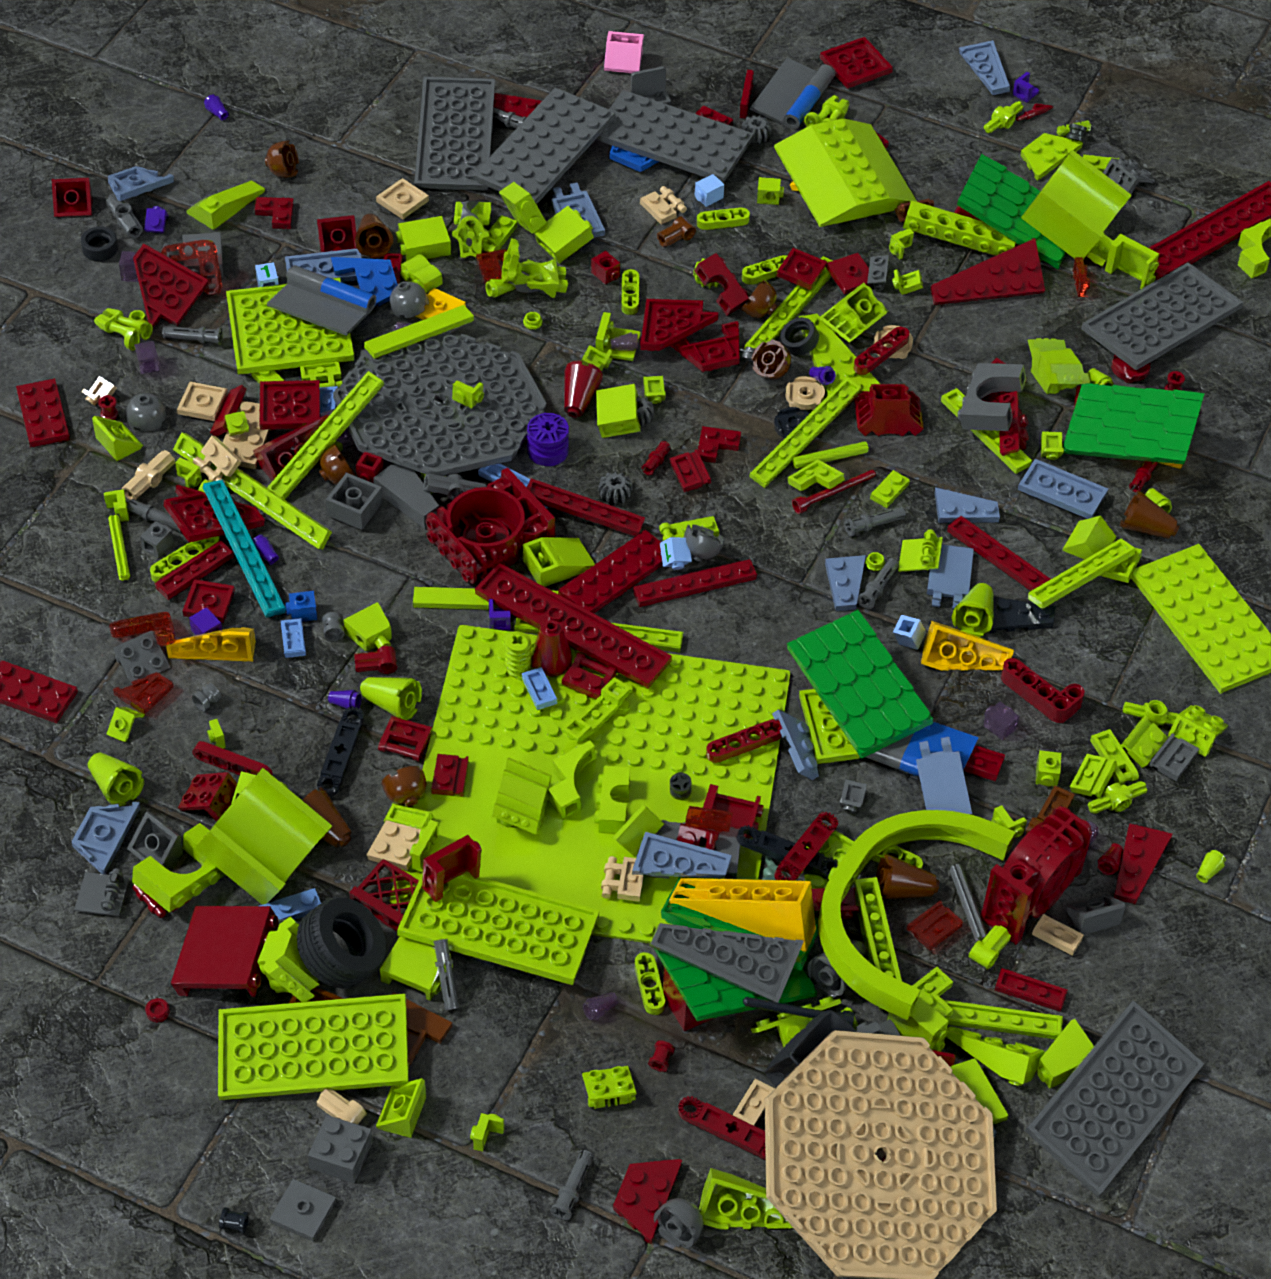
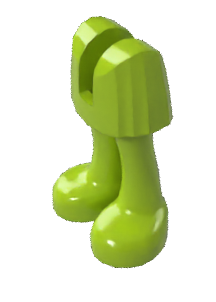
M833 95L822 105V111L819 114L815 112L806 114L804 117L806 127L844 118L849 107V101L841 99L839 102V97Z
M107 308L94 319V323L103 331L108 333L117 332L123 335L124 345L131 351L137 349L140 338L144 340L149 339L153 331V327L149 322L123 317V312L116 309Z

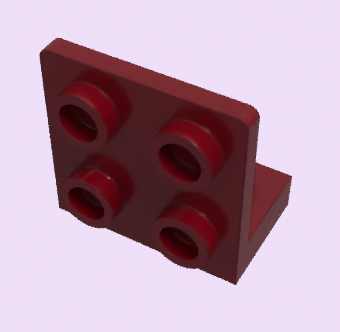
M228 772L198 774L193 778L178 808L180 811L205 809L217 822L230 807L237 782Z

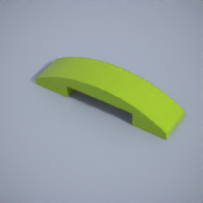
M614 677L601 689V695L579 717L574 715L561 728V731L577 742L586 739L604 725L617 711L630 693L631 687Z

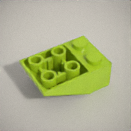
M541 537L523 544V561L536 582L544 587L582 574L595 565L579 538Z

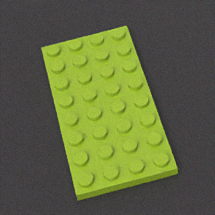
M1200 544L1134 569L1131 579L1220 694L1271 673V633Z
M422 872L398 927V936L433 946V941L448 939V947L451 951L570 985L574 984L600 910L482 877L475 879L468 873H463L445 883L443 898L435 902L422 888Z
M405 994L219 1009V1100L322 1092L325 1089L346 1090L393 1086L409 1082Z

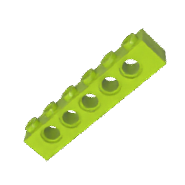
M912 200L903 226L904 229L910 228L917 233L995 256L1014 248L1016 243L983 221Z
M877 877L856 879L854 888L856 906H859L857 916L863 942L868 952L867 959L882 972L902 981Z

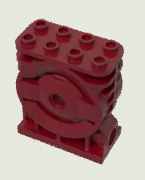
M508 467L501 470V478L488 484L487 487L474 488L461 493L447 505V510L444 507H440L437 509V516L431 512L427 514L426 519L428 530L426 535L429 542L434 543L438 547L440 554L446 556L451 566L461 573L465 582L470 584L477 582V575L482 579L485 578L487 573H490L498 563L507 567L512 566L521 557L523 544L541 537L555 538V517Z
M1058 806L1043 822L1031 829L1011 853L1004 867L1002 868L996 864L991 869L981 913L982 921L992 928L995 925L1005 927L1011 935L1010 941L1017 945L1022 940L1026 920L1030 916L1038 918L1046 913L1058 901L1068 886L1074 881V878L1081 874L1092 836L1090 824L1074 815L1068 808Z

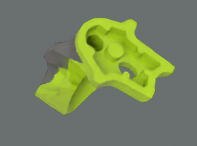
M456 202L454 224H458V226L452 231V236L459 242L461 258L471 255L476 257L477 261H481L482 239L489 237V231L484 228V225H489L491 222V202ZM467 238L472 240L471 246L466 244Z
M511 238L508 250L504 253L502 282L513 284L519 292L528 293L543 290L552 298H555L556 292L566 293L568 281L564 280L566 267L557 266L556 259L544 263L534 262L529 259L523 263L518 262L520 257L518 240Z

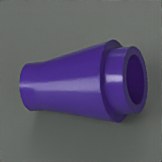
M212 94L205 99V109L220 120H225L229 116L219 96Z
M830 366L812 367L809 371L810 377L823 385L833 383L836 378V373Z
M261 534L253 539L260 557L270 565L279 559L268 537H264Z
M356 690L330 691L328 695V702L330 704L346 709L348 707L352 708V706L359 709L361 706L362 696Z

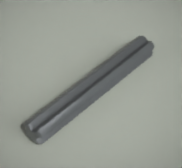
M960 864L952 865L950 873L976 941H982L986 937L987 932L964 870Z

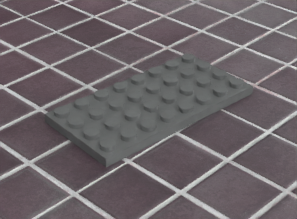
M423 77L414 180L415 187L426 189L488 190V186L474 181L473 175L489 159L491 153L495 79Z
M555 87L474 173V181L497 191H501L515 182L529 192L537 204L616 118L615 112Z
M622 90L609 108V110L615 112L616 118L596 140L704 177L713 174L724 183L752 142L754 133Z
M1186 263L1082 323L1081 329L1133 369L1138 370L1241 309L1243 301L1193 265Z
M1133 1000L1024 1131L1098 1197L1202 1068L1204 1063Z

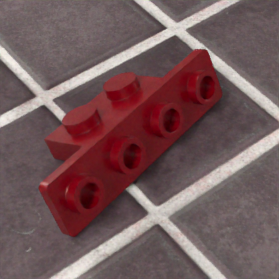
M1017 391L1000 395L999 403H1010L1013 416L1009 431H999L1000 454L1004 456L1019 452L1020 449H1027L1026 441L1029 440L1026 426H1028V419L1026 414H1022L1019 408V394Z

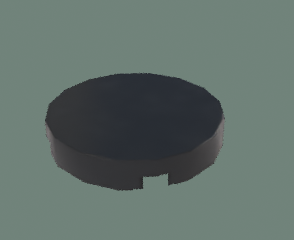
M787 407L780 410L774 418L775 431L785 439L809 415V412L801 411L797 407Z

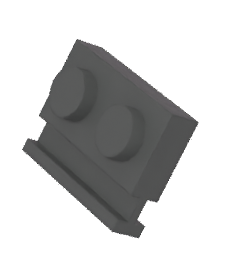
M1172 733L1150 761L1149 766L1158 768L1159 772L1177 781L1196 757L1199 748L1182 738H1176L1175 734Z

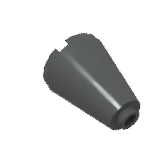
M852 940L851 943L866 959L868 957L866 946L860 941ZM825 953L814 957L809 962L807 967L809 978H814L817 983L815 987L822 994L835 998L847 990L848 985L831 966Z

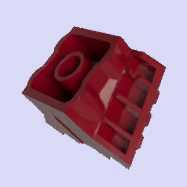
M871 384L869 391H862L855 398L857 428L864 436L871 431L878 437L881 434H900L903 436L908 431L916 436L924 429L920 398L913 391H909L905 384Z

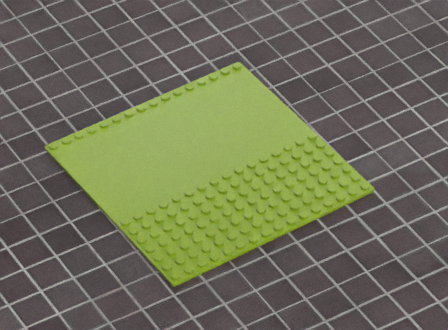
M460 625L457 630L423 765L427 781L426 791L418 800V803L413 805V808L432 812V820L438 822L440 836L457 841L469 835L473 841H477L480 844L482 852L479 877L600 910L592 935L650 944L660 923L669 924L665 919H662L661 910L679 877L669 876V879L644 875L640 902L617 899L618 891L611 892L610 898L602 897L603 890L601 889V884L605 879L604 867L608 863V858L611 856L616 857L617 863L623 864L624 857L637 858L638 853L634 857L612 838L616 833L599 832V823H595V810H600V805H596L597 792L602 790V787H598L599 774H603L604 766L630 767L629 798L620 797L614 799L616 802L627 803V821L642 805H645L660 820L699 825V818L709 786L713 784L719 786L718 794L755 802L757 796H761V805H764L762 817H757L756 822L759 823V831H766L780 739L718 763H713L707 759L706 747L711 741L774 719L772 713L778 709L785 712L790 671L670 654L672 656L671 663L649 689L617 672L615 678L631 687L630 693L604 725L586 739L577 742L563 733L561 728L574 715L579 717L596 699L562 685V678L568 671V668L561 675L546 676L557 698V704L537 710L522 680V676L516 677L508 674L505 666L504 639L511 632ZM527 634L531 639L532 651L537 635ZM569 646V647H570V650H571V652H572V663H573V662H574V659H575V657H576V655H577L578 653H581V654H584V653H582V652L576 650L575 648ZM584 654V655H585V658H588V659H590V660H592V661H595V662H597V663H599V664H602V663L596 661L595 659H593V658L587 656L586 654ZM583 665L580 667L581 669L593 673L597 676H600L602 678L605 677L604 674H601ZM751 734L749 738L756 741L760 739V736ZM591 740L595 746L596 759L583 768L575 786L580 796L581 810L562 819L550 803L548 796L541 828L537 834L517 826L506 827L501 823H497V818L492 817L507 758L521 761L526 765L552 775L551 787L554 783L561 782L554 773L553 760L559 755L575 749L579 744H584ZM733 741L729 744L733 748H738L741 746V744L737 741ZM437 754L458 755L459 758L469 757L463 797H460L458 794L449 796L431 793ZM676 773H686L691 778V794L684 800L675 799L670 794V779ZM740 845L737 879L758 880L762 859L761 853ZM412 864L408 871L403 870L418 880L422 875V872L412 869ZM621 874L614 875V880L620 881ZM406 880L396 881L397 889L409 888L410 882ZM412 894L398 895L399 903L410 901ZM396 895L390 896V904L397 903Z

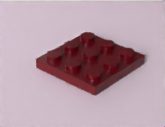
M866 37L820 52V59L834 69L835 76L847 89L892 73L893 67Z
M319 380L260 381V430L297 429L320 418Z

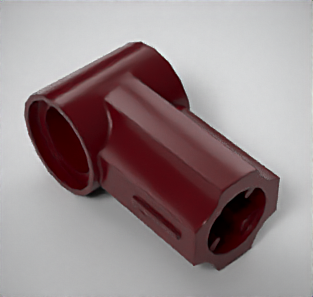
M382 646L377 652L354 654L356 672L379 670L383 674H391L397 670L396 651L391 646Z

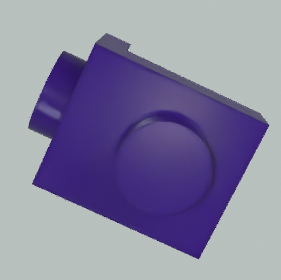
M154 206L153 209L147 208L144 230L146 232L164 234L166 218L169 217L167 211L158 206Z

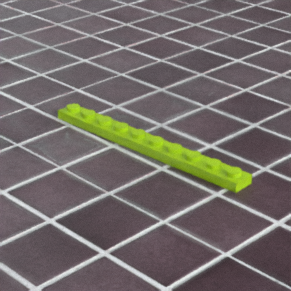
M181 432L173 450L192 462L196 457H200L202 460L206 457L201 453L204 445L187 433ZM212 463L210 468L215 471L217 467ZM237 468L231 477L223 475L222 479L228 488L316 548L323 550L332 531Z

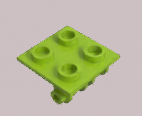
M927 530L924 533L923 539L903 540L898 572L939 569L943 537H937L933 530Z
M616 1066L611 1069L592 1070L582 1073L588 1094L589 1107L594 1109L605 1107V1099L607 1106L611 1107L610 1098H613L615 1106L618 1105L617 1097L619 1105L630 1104L636 1100V1090L628 1066Z

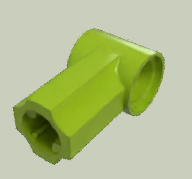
M995 925L982 941L979 940L975 943L969 953V958L989 970L997 960L1000 951L1011 939L1008 930L1001 925Z

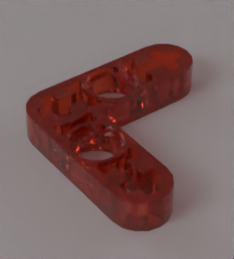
M198 240L167 245L162 249L161 253L172 258L176 262L198 259L201 276L207 279V276L215 275V278H208L209 284L204 291L209 295H216L221 292L222 281L217 250L213 241ZM188 245L193 249V253L189 257L184 253V249ZM205 245L210 246V249L207 250V252L198 251V248L205 247ZM170 251H179L180 255H172L170 257L167 256V253ZM207 262H211L214 266L211 273L205 269ZM212 283L216 284V288L209 289V285Z
M158 612L118 620L109 624L111 636L114 638L154 631L158 645L166 646L176 642L174 627L168 612Z

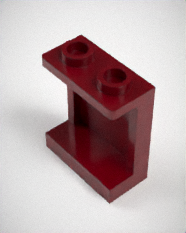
M710 784L699 818V825L733 827L735 829H740L744 825H750V827L753 826L754 829L758 830L759 823L756 822L757 817L761 818L764 810V805H761V796H757L755 802L722 795L718 794L719 786ZM744 834L748 840L752 838L750 835Z
M466 835L424 858L422 888L435 902L443 898L444 884L465 872H469L475 879L479 877L482 852L480 844L477 841H473L469 835Z

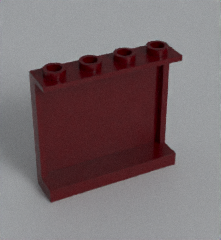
M195 906L171 980V985L179 996H188L190 988L247 989L251 997H255L257 988L261 984L262 975L258 959L268 933L275 931L279 923L278 917L271 906Z

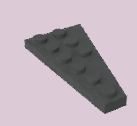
M660 923L649 946L760 998L779 1002L804 940L772 938L755 934L713 931L712 929L688 928V926Z

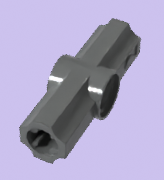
M115 194L109 195L106 204L117 219L118 226L123 228L128 237L138 238L143 232V228L132 213L131 206L124 200L119 201Z
M426 474L423 485L424 491L447 495L452 501L467 490L486 487V484L463 480L458 474H451L447 477Z

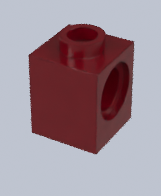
M604 251L591 259V273L606 285L620 277V262L607 251Z

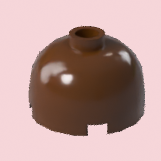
M289 140L274 143L268 149L265 158L266 166L273 175L280 178L294 177L298 173V169L295 170L296 164H299L298 153L295 146L289 144Z
M763 279L741 310L754 318L764 317L767 313L771 315L777 307L774 304L777 299L774 287Z
M776 340L760 343L752 355V360L754 361L753 370L759 376L769 380L783 377L791 366L789 350Z
M336 445L328 448L321 456L320 465L322 470L319 472L325 481L330 480L333 484L337 485L346 473L356 476Z
M419 766L396 770L397 775L391 777V774H388L382 779L381 784L387 798L395 804L405 805L406 807L417 804L427 787L423 769L420 770Z

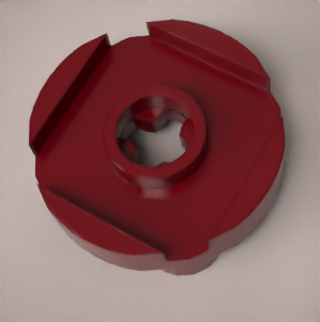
M1114 355L1111 368L1114 374L1123 379L1124 382L1133 383L1141 381L1149 375L1151 362L1135 370Z

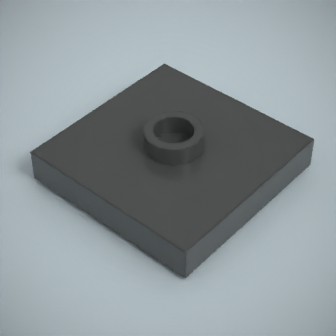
M292 1179L271 1215L270 1223L314 1242L336 1203V1197Z

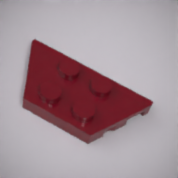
M681 1159L629 1164L613 1204V1210L620 1217L625 1218L634 1230L637 1229L649 1244H652L659 1226L658 1220L654 1222V1214L669 1200L682 1166Z

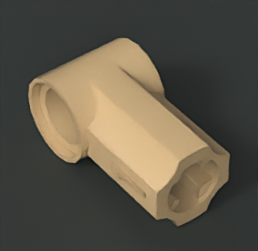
M325 1089L317 1101V1106L330 1116L357 1125L366 1116V1111L358 1102L354 1100L349 1102L331 1089Z

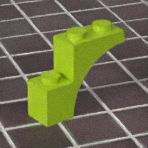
M1271 219L1244 229L1240 234L1238 246L1243 251L1240 253L1238 266L1251 278H1255L1267 271L1270 258L1264 252L1262 243L1271 237Z
M591 740L584 744H579L575 749L561 754L553 760L554 773L561 782H556L548 788L550 803L562 819L581 810V800L575 786L583 768L596 759L595 746Z

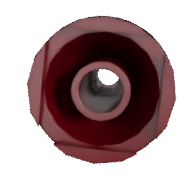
M573 361L566 365L564 370V411L569 417L577 418L584 414L603 380V372L593 364L589 363L586 366L582 365V361Z
M555 620L545 621L541 625L531 651L532 667L536 669L542 667L545 675L551 677L563 674L564 670L569 669L572 664V652L561 624Z

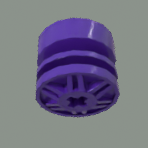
M542 413L529 421L527 425V454L534 463L541 466H555L567 458L569 450V425L567 421L554 413Z

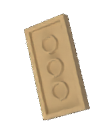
M241 402L237 412H245L249 432L229 436L227 431L223 440V444L242 461L239 467L257 468L259 462L253 450L266 444L271 429L260 430L259 403Z

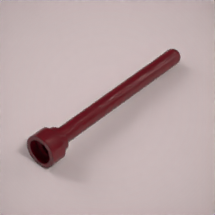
M869 470L839 483L831 489H825L807 498L802 496L794 498L792 500V507L797 514L807 511L811 504L876 476V472Z

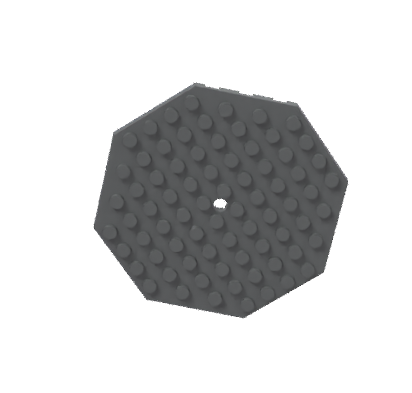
M451 330L375 359L366 351L357 360L354 369L349 371L342 380V385L333 392V399L338 406L368 371L383 380L384 386L347 427L358 450L382 457L384 460L424 474L439 476L512 461L527 439V425L529 421L536 415L544 413L547 405L519 353L514 351L508 353L501 350L500 346L488 342L482 344L476 342V338L464 334L458 336L451 333ZM458 380L474 388L479 382L483 383L484 398L473 408L467 407L452 399L453 384Z

